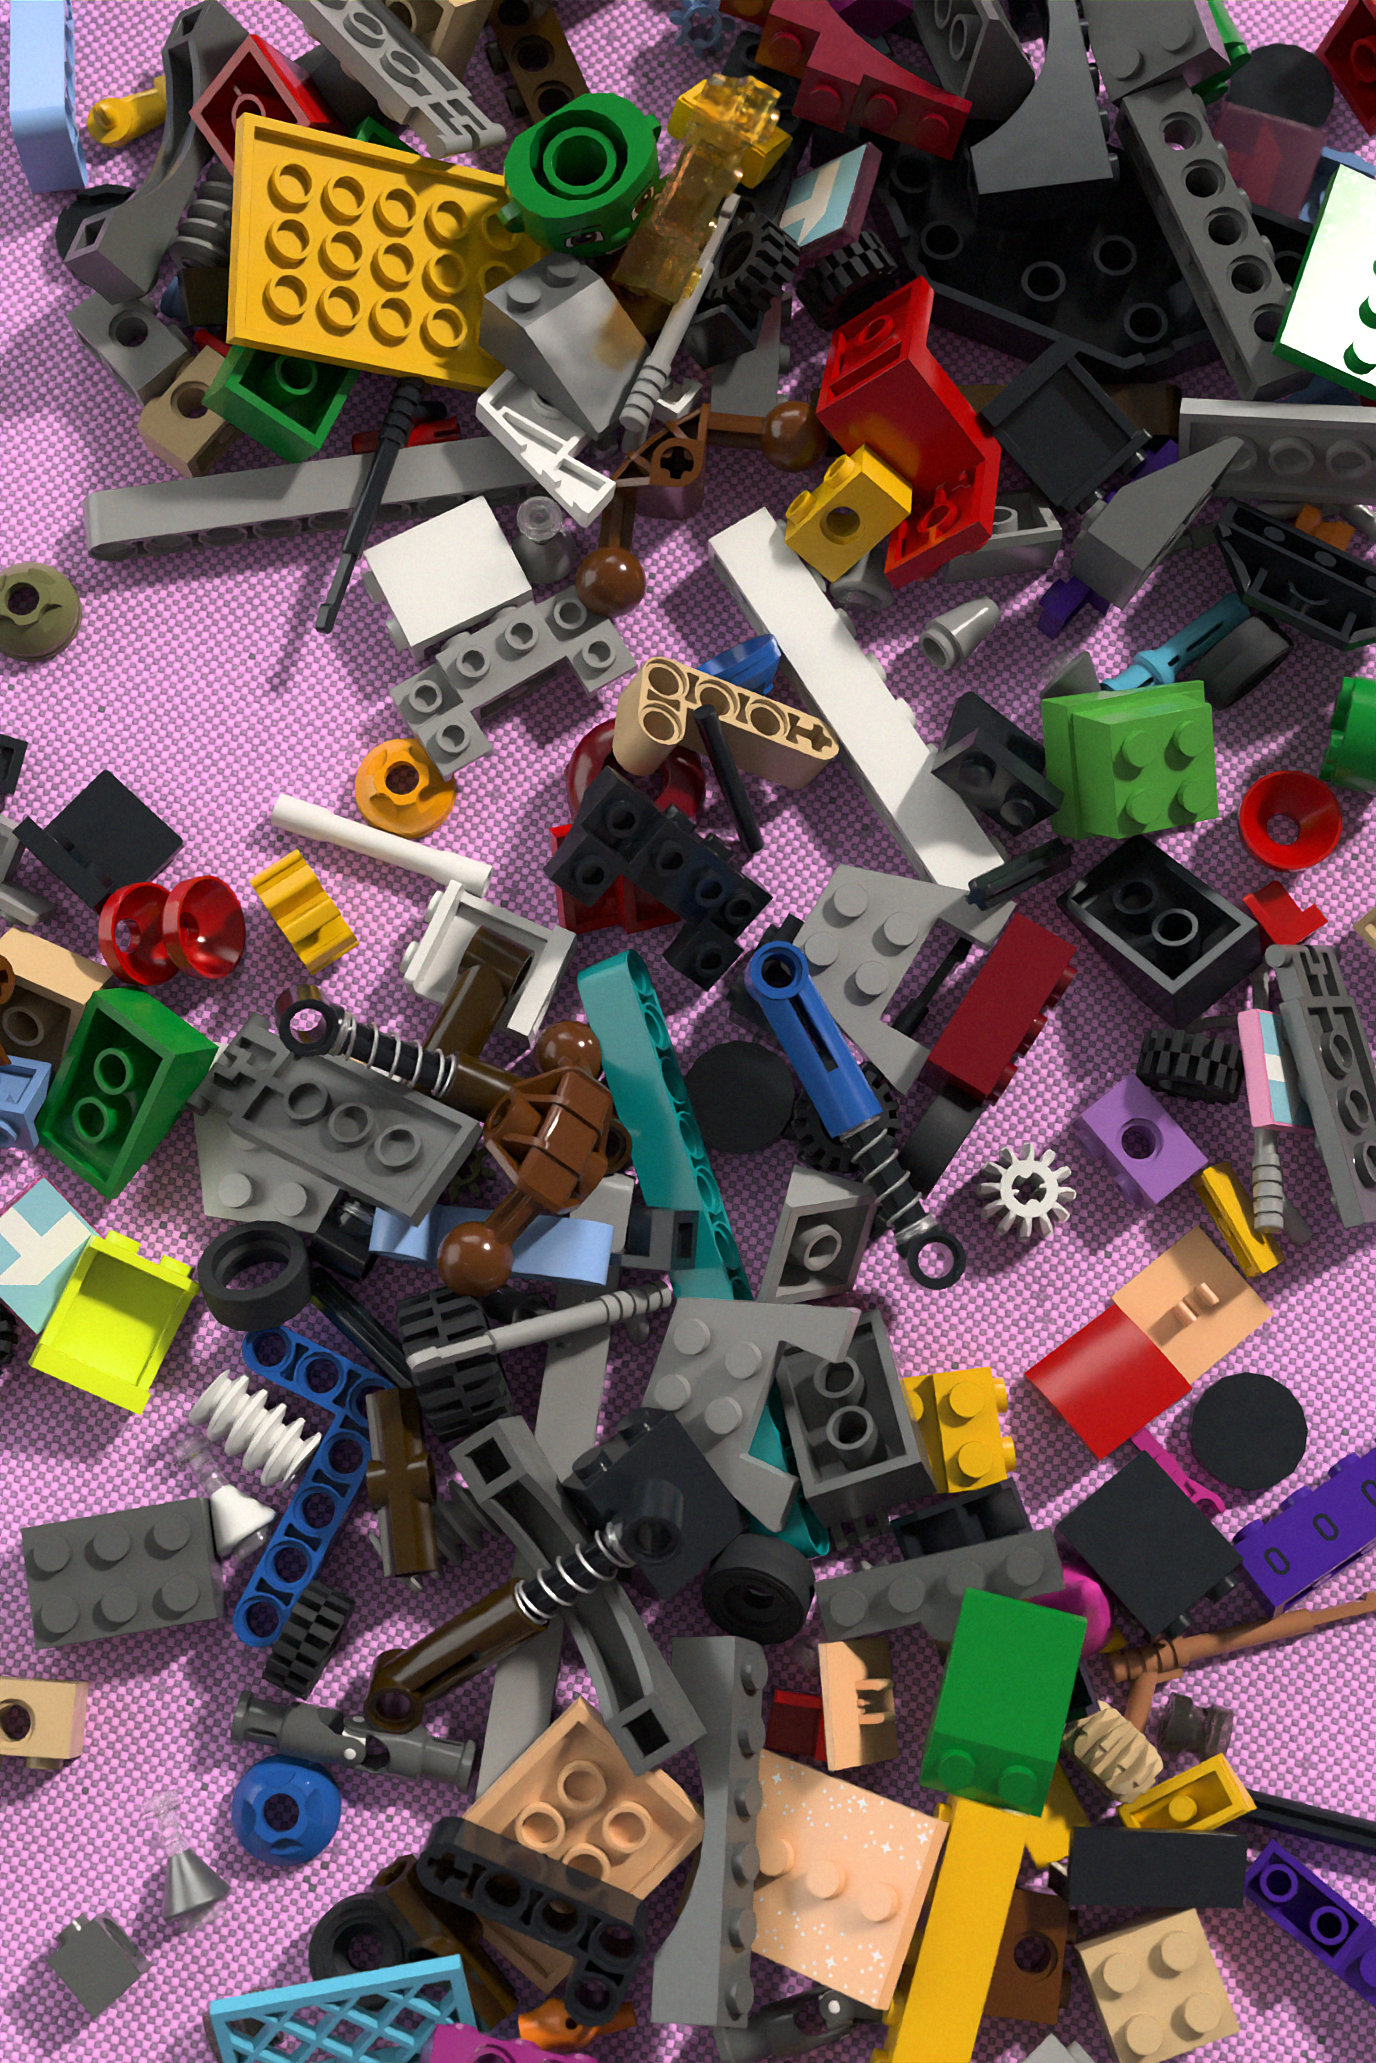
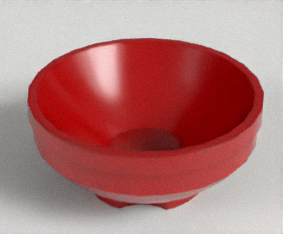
M1283 770L1272 772L1260 778L1249 788L1241 801L1238 811L1237 830L1246 852L1256 862L1265 868L1277 872L1295 873L1318 865L1331 854L1342 832V813L1335 795L1324 782L1313 775L1301 771ZM1278 815H1284L1292 819L1298 829L1296 841L1287 845H1281L1273 841L1267 832L1268 820Z
M205 875L192 877L178 883L170 892L163 911L159 915L157 931L158 935L162 938L166 953L186 975L206 980L224 978L232 973L239 964L246 940L244 914L236 894L220 878ZM180 916L184 918L188 927V939L185 945L181 937Z
M133 883L117 889L103 906L99 918V950L109 969L117 978L127 984L143 987L162 985L170 981L179 971V968L166 953L162 938L158 935L157 931L159 915L163 911L170 891L156 883ZM180 916L181 937L185 945L188 939L187 923ZM120 921H123L128 926L131 936L130 945L125 952L119 949L115 940V929Z

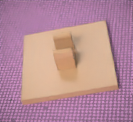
M1198 1225L1110 1297L1111 1301L1152 1340L1190 1385L1274 1314Z
M889 1636L818 1644L828 1771L899 1758Z

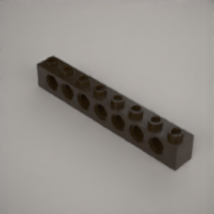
M550 0L493 1L483 26L489 41L484 44V49L493 74L496 76L503 73L508 87L504 88V95L514 120L522 118L526 128L529 129L548 117L545 116L546 113L558 111L584 93H591ZM513 22L522 23V25L518 27L506 26L507 24ZM535 66L544 68L538 72L526 71L527 68ZM596 180L582 181L577 184L571 185L586 186L588 184L595 182ZM647 220L638 235L623 247L626 250L620 255L608 254L584 260L591 270L602 277L653 350L677 299L679 289ZM632 292H639L647 296V298L639 302H631L623 297Z

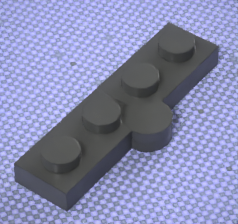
M1051 1527L814 1582L828 1643L922 1622L925 1631L932 1638L939 1641H951L966 1587L1016 1600L1057 1592L1067 1588Z

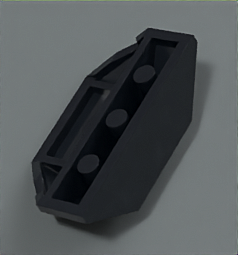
M1231 496L1213 533L1240 601L1342 652L1376 643V567Z

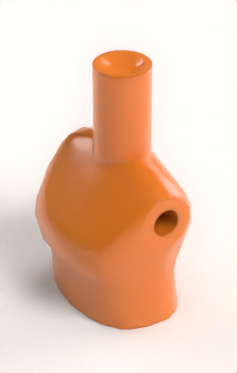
M552 1997L547 1999L540 2007L518 2015V2025L521 2039L536 2043L540 2050L562 2054L579 2052L587 2048L596 2037L637 2026V2018L632 2001L621 2003L618 2012L610 2022L603 2026L587 2027L571 2019L565 2010L563 1999Z

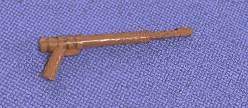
M1376 1591L1364 1592L1362 1599L1311 1612L1307 1608L1283 1613L1274 1620L1267 1617L1187 1638L1179 1636L1171 1644L1163 1640L1155 1642L1152 1646L1148 1644L1139 1646L1137 1650L1131 1648L1121 1651V1654L1119 1652L1108 1654L1106 1661L1112 1681L1120 1683L1126 1681L1127 1678L1132 1680L1124 1718L1130 1721L1140 1733L1145 1734L1155 1685L1183 1677L1182 1667L1188 1666L1191 1661L1311 1632L1315 1625L1375 1611Z

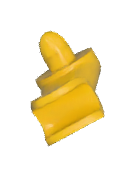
M165 75L154 78V88L120 99L106 98L96 103L91 108L86 123L88 132L93 139L105 147L117 148L128 144L163 124L167 111Z

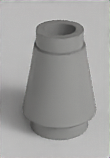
M980 594L975 599L928 621L925 624V631L919 636V645L922 652L935 667L941 670H948L951 666H962L993 629L994 625L1001 620L1000 610L990 597Z

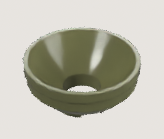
M38 562L17 563L0 571V652L17 661L38 662L52 658L64 651L75 639L81 627L83 616L82 602L70 580L56 568ZM20 588H31L39 593L37 607L26 615H16L8 609L10 596Z

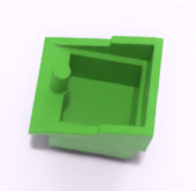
M1194 680L1111 692L1099 691L1041 700L1047 780L1065 793L1060 810L1051 815L1052 832L1077 841L1101 835L1121 839L1219 817L1212 706L1205 702L1204 681Z

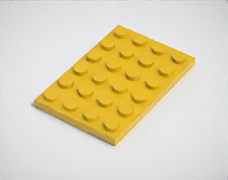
M246 112L236 120L226 343L398 378L406 376L419 377L428 384L483 394L507 369L478 345L483 298L492 290L549 255L550 251L535 244L525 232H508L497 218V212L509 203L505 192L504 176Z

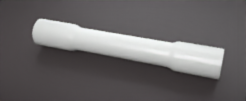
M281 794L278 797L272 812V826L315 841H327L428 876L435 882L448 886L450 881L454 880L463 884L466 892L480 898H484L492 879L494 867L450 851H439L337 816L326 808L285 794Z

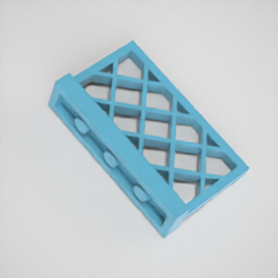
M460 1954L210 2002V2018L223 2063H252L255 2059L263 2063H307L305 2061L317 2047L337 2056V2058L311 2063H419L421 2050L436 2024L446 2026L451 2023H462L477 2029ZM450 1980L452 1989L440 2003L417 1993L424 1984ZM376 1993L390 2000L378 2015L355 2004L361 1996ZM313 2005L328 2011L317 2026L292 2016L298 2008ZM404 2007L426 2017L414 2032L392 2022ZM252 2017L265 2023V2026L253 2038L231 2028L230 2021ZM342 2018L365 2029L353 2043L330 2033ZM280 2030L303 2041L292 2055L268 2045ZM379 2036L400 2045L374 2051L367 2050Z

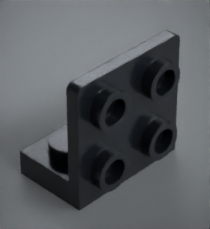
M103 770L44 829L27 816L12 831L28 851L99 917L108 898L117 889L133 883L150 882L185 846L184 841L177 833L108 770Z

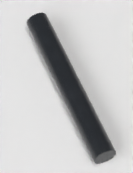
M711 704L702 705L694 710L693 717L743 851L746 853L758 852L764 847L765 843L716 709Z

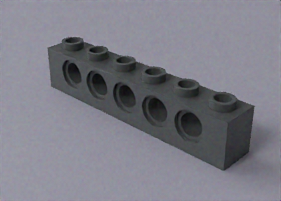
M1184 76L1122 98L1114 129L1242 401L1272 402L1308 388L1315 374L1271 354L1274 342L1263 341L1255 333L1258 331L1267 332L1276 339L1293 289L1288 283L1283 284L1274 266L1275 256L1272 245L1266 236L1259 235L1251 218L1252 207L1249 197L1243 188H1237L1229 172L1227 151L1219 140H1214L1206 124L1207 114L1201 97L1198 94H1192ZM1166 143H1176L1185 150H1175ZM1188 190H1199L1203 192L1207 197H1196L1192 195ZM1210 237L1224 238L1230 245H1219ZM1233 284H1243L1249 287L1253 293H1242Z

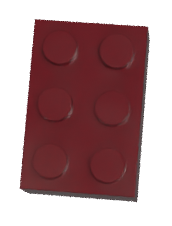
M1017 912L929 1054L916 1080L937 1093L940 1092L945 1084H948L978 1104L982 1105L986 1102L994 1107L1019 1068L1009 1062L1013 1054L1021 1059L1025 1057L1049 1019L1039 1013L1040 1009L1043 1006L1052 1012L1078 970L1068 963L1078 948Z

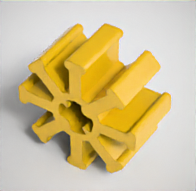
M297 849L248 880L311 976L360 945L353 931L341 916V912Z

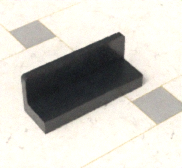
M1074 1826L1070 1830L1068 1862H1049L1047 1887L1069 1905L1243 1909L1248 1837L1240 1831Z

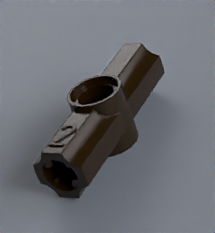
M391 1388L378 1390L373 1394L366 1395L368 1432L372 1460L367 1462L366 1475L370 1504L374 1514H378L384 1577L387 1579L411 1578L439 1572L437 1537L432 1506L437 1504L436 1474L432 1456L429 1451L426 1452L422 1409L416 1389Z
M413 1854L399 1856L390 1865L381 1869L369 1886L373 1889L372 1896L410 1944L405 1953L407 1964L460 1954L477 2030L479 2032L492 2030L499 2022L512 2014L519 1999L515 1995V1988L479 1942L484 1933L482 1922L473 1911L437 1896L424 1888L418 1879L416 1870L418 1860ZM450 1980L429 1983L436 1987H442L446 1993L452 1989Z

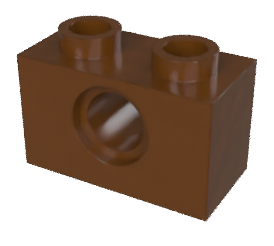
M1015 1883L982 2012L983 2015L1057 2025L1059 2008H1068L1072 1980L1071 1971L1063 1970L1065 1945L1074 1946L1076 1941L1077 1907H1070L1050 1888ZM1029 1936L1042 1939L1044 1953L1039 1963L1029 1968L1016 1965L1014 1950L1018 1942Z

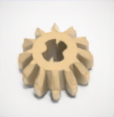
M1098 1700L1101 1711L1089 1717L1066 1723L1060 1746L1064 1749L1065 1754L1077 1765L1076 1767L1105 1794L1110 1795L1116 1802L1132 1804L1156 1782L1155 1778L1164 1768L1162 1759L1158 1755L1157 1749L1147 1741L1145 1735L1140 1733L1130 1721L1126 1720L1115 1708H1111L1105 1701Z

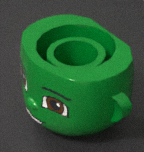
M584 93L515 137L503 162L505 192L509 203L497 212V218L508 232H525L535 244L550 252L556 251L573 254L578 259L605 256L623 248L644 227L656 200L660 177L656 144L660 137L661 124L653 114L645 117L631 101L614 93ZM596 180L595 182L588 184L586 186L571 185L577 184L582 181Z

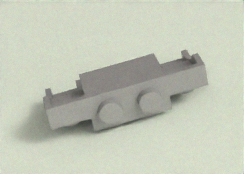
M575 584L537 606L531 600L519 608L515 604L504 607L490 618L488 626L472 635L469 632L455 635L442 645V652L435 655V664L389 689L388 692L392 704L405 725L423 747L446 783L459 770L484 756L487 759L494 755L492 746L478 724L567 674V666L591 699L597 695L598 690L627 673L631 676L638 672V664L609 619L605 621L603 617L587 610L580 601Z

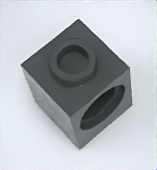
M107 1910L91 1920L84 1913L73 1920L54 1938L61 1948L46 1961L94 2019L108 2009L154 1966Z

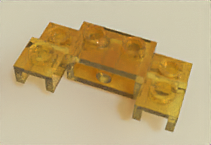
M713 73L709 76L661 174L655 194L637 228L638 230L627 244L610 280L639 296L650 295L666 305L678 304L680 297L686 300L691 297L703 272V269L697 266L703 252L697 248L703 250L707 246L718 223V219L713 217L722 197L728 199L741 178L743 168L738 164L745 150L754 147L757 140L765 143L774 130L780 116V111L774 109L780 92L750 75L740 79L723 76L718 73Z

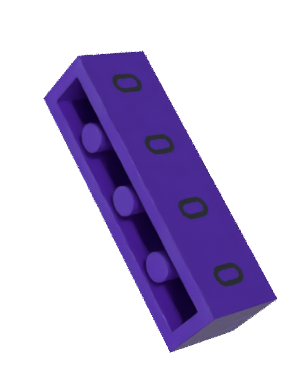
M1376 1448L1361 1458L1356 1452L1345 1456L1327 1472L1331 1478L1314 1491L1308 1485L1301 1487L1280 1504L1279 1507L1283 1512L1266 1524L1260 1518L1256 1519L1233 1536L1232 1541L1235 1544L1233 1547L1244 1558L1236 1573L1272 1620L1282 1615L1376 1549Z

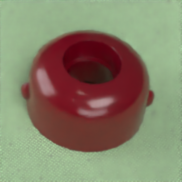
M616 717L595 726L587 733L573 751L569 764L564 769L567 801L573 822L580 808L584 791L607 765L617 773L624 769L617 762L613 754ZM677 745L658 769L654 771L664 785L661 795L655 802L665 809L673 802L685 811L699 826L706 804L707 776L703 759L699 753Z

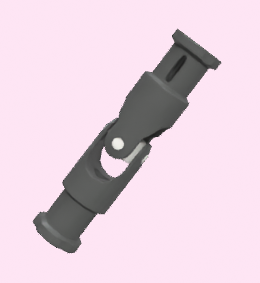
M243 1690L239 1697L230 1734V1741L233 1745L241 1746L244 1741L277 1747L281 1755L320 1763H337L348 1769L417 1783L420 1778L453 1784L456 1785L458 1792L467 1794L478 1749V1739L469 1737L464 1743L431 1736L428 1728L418 1726L413 1731L403 1735L380 1733L368 1724L364 1715H346L338 1710L295 1700L289 1706L255 1699L253 1692ZM373 1736L386 1745L389 1752L377 1755L366 1754L368 1744Z
M903 1964V1966H902V1969H901V1972H900V1975H899V1978H898V1981H897V1984H896V1987H898V1988H899V1985H900V1981H901V1977H902V1973H903V1969H904V1965H905V1964ZM820 1985L760 2006L759 2014L748 2018L747 2028L711 2026L722 2063H756L771 2057L779 2062L846 2038L857 2029V2025H855L857 2023L865 2025L883 2024V2010L875 2009L826 1985ZM819 1998L820 2014L825 2025L828 2026L829 2033L819 2036L806 2035L796 2026V2016L798 2011L808 2001Z

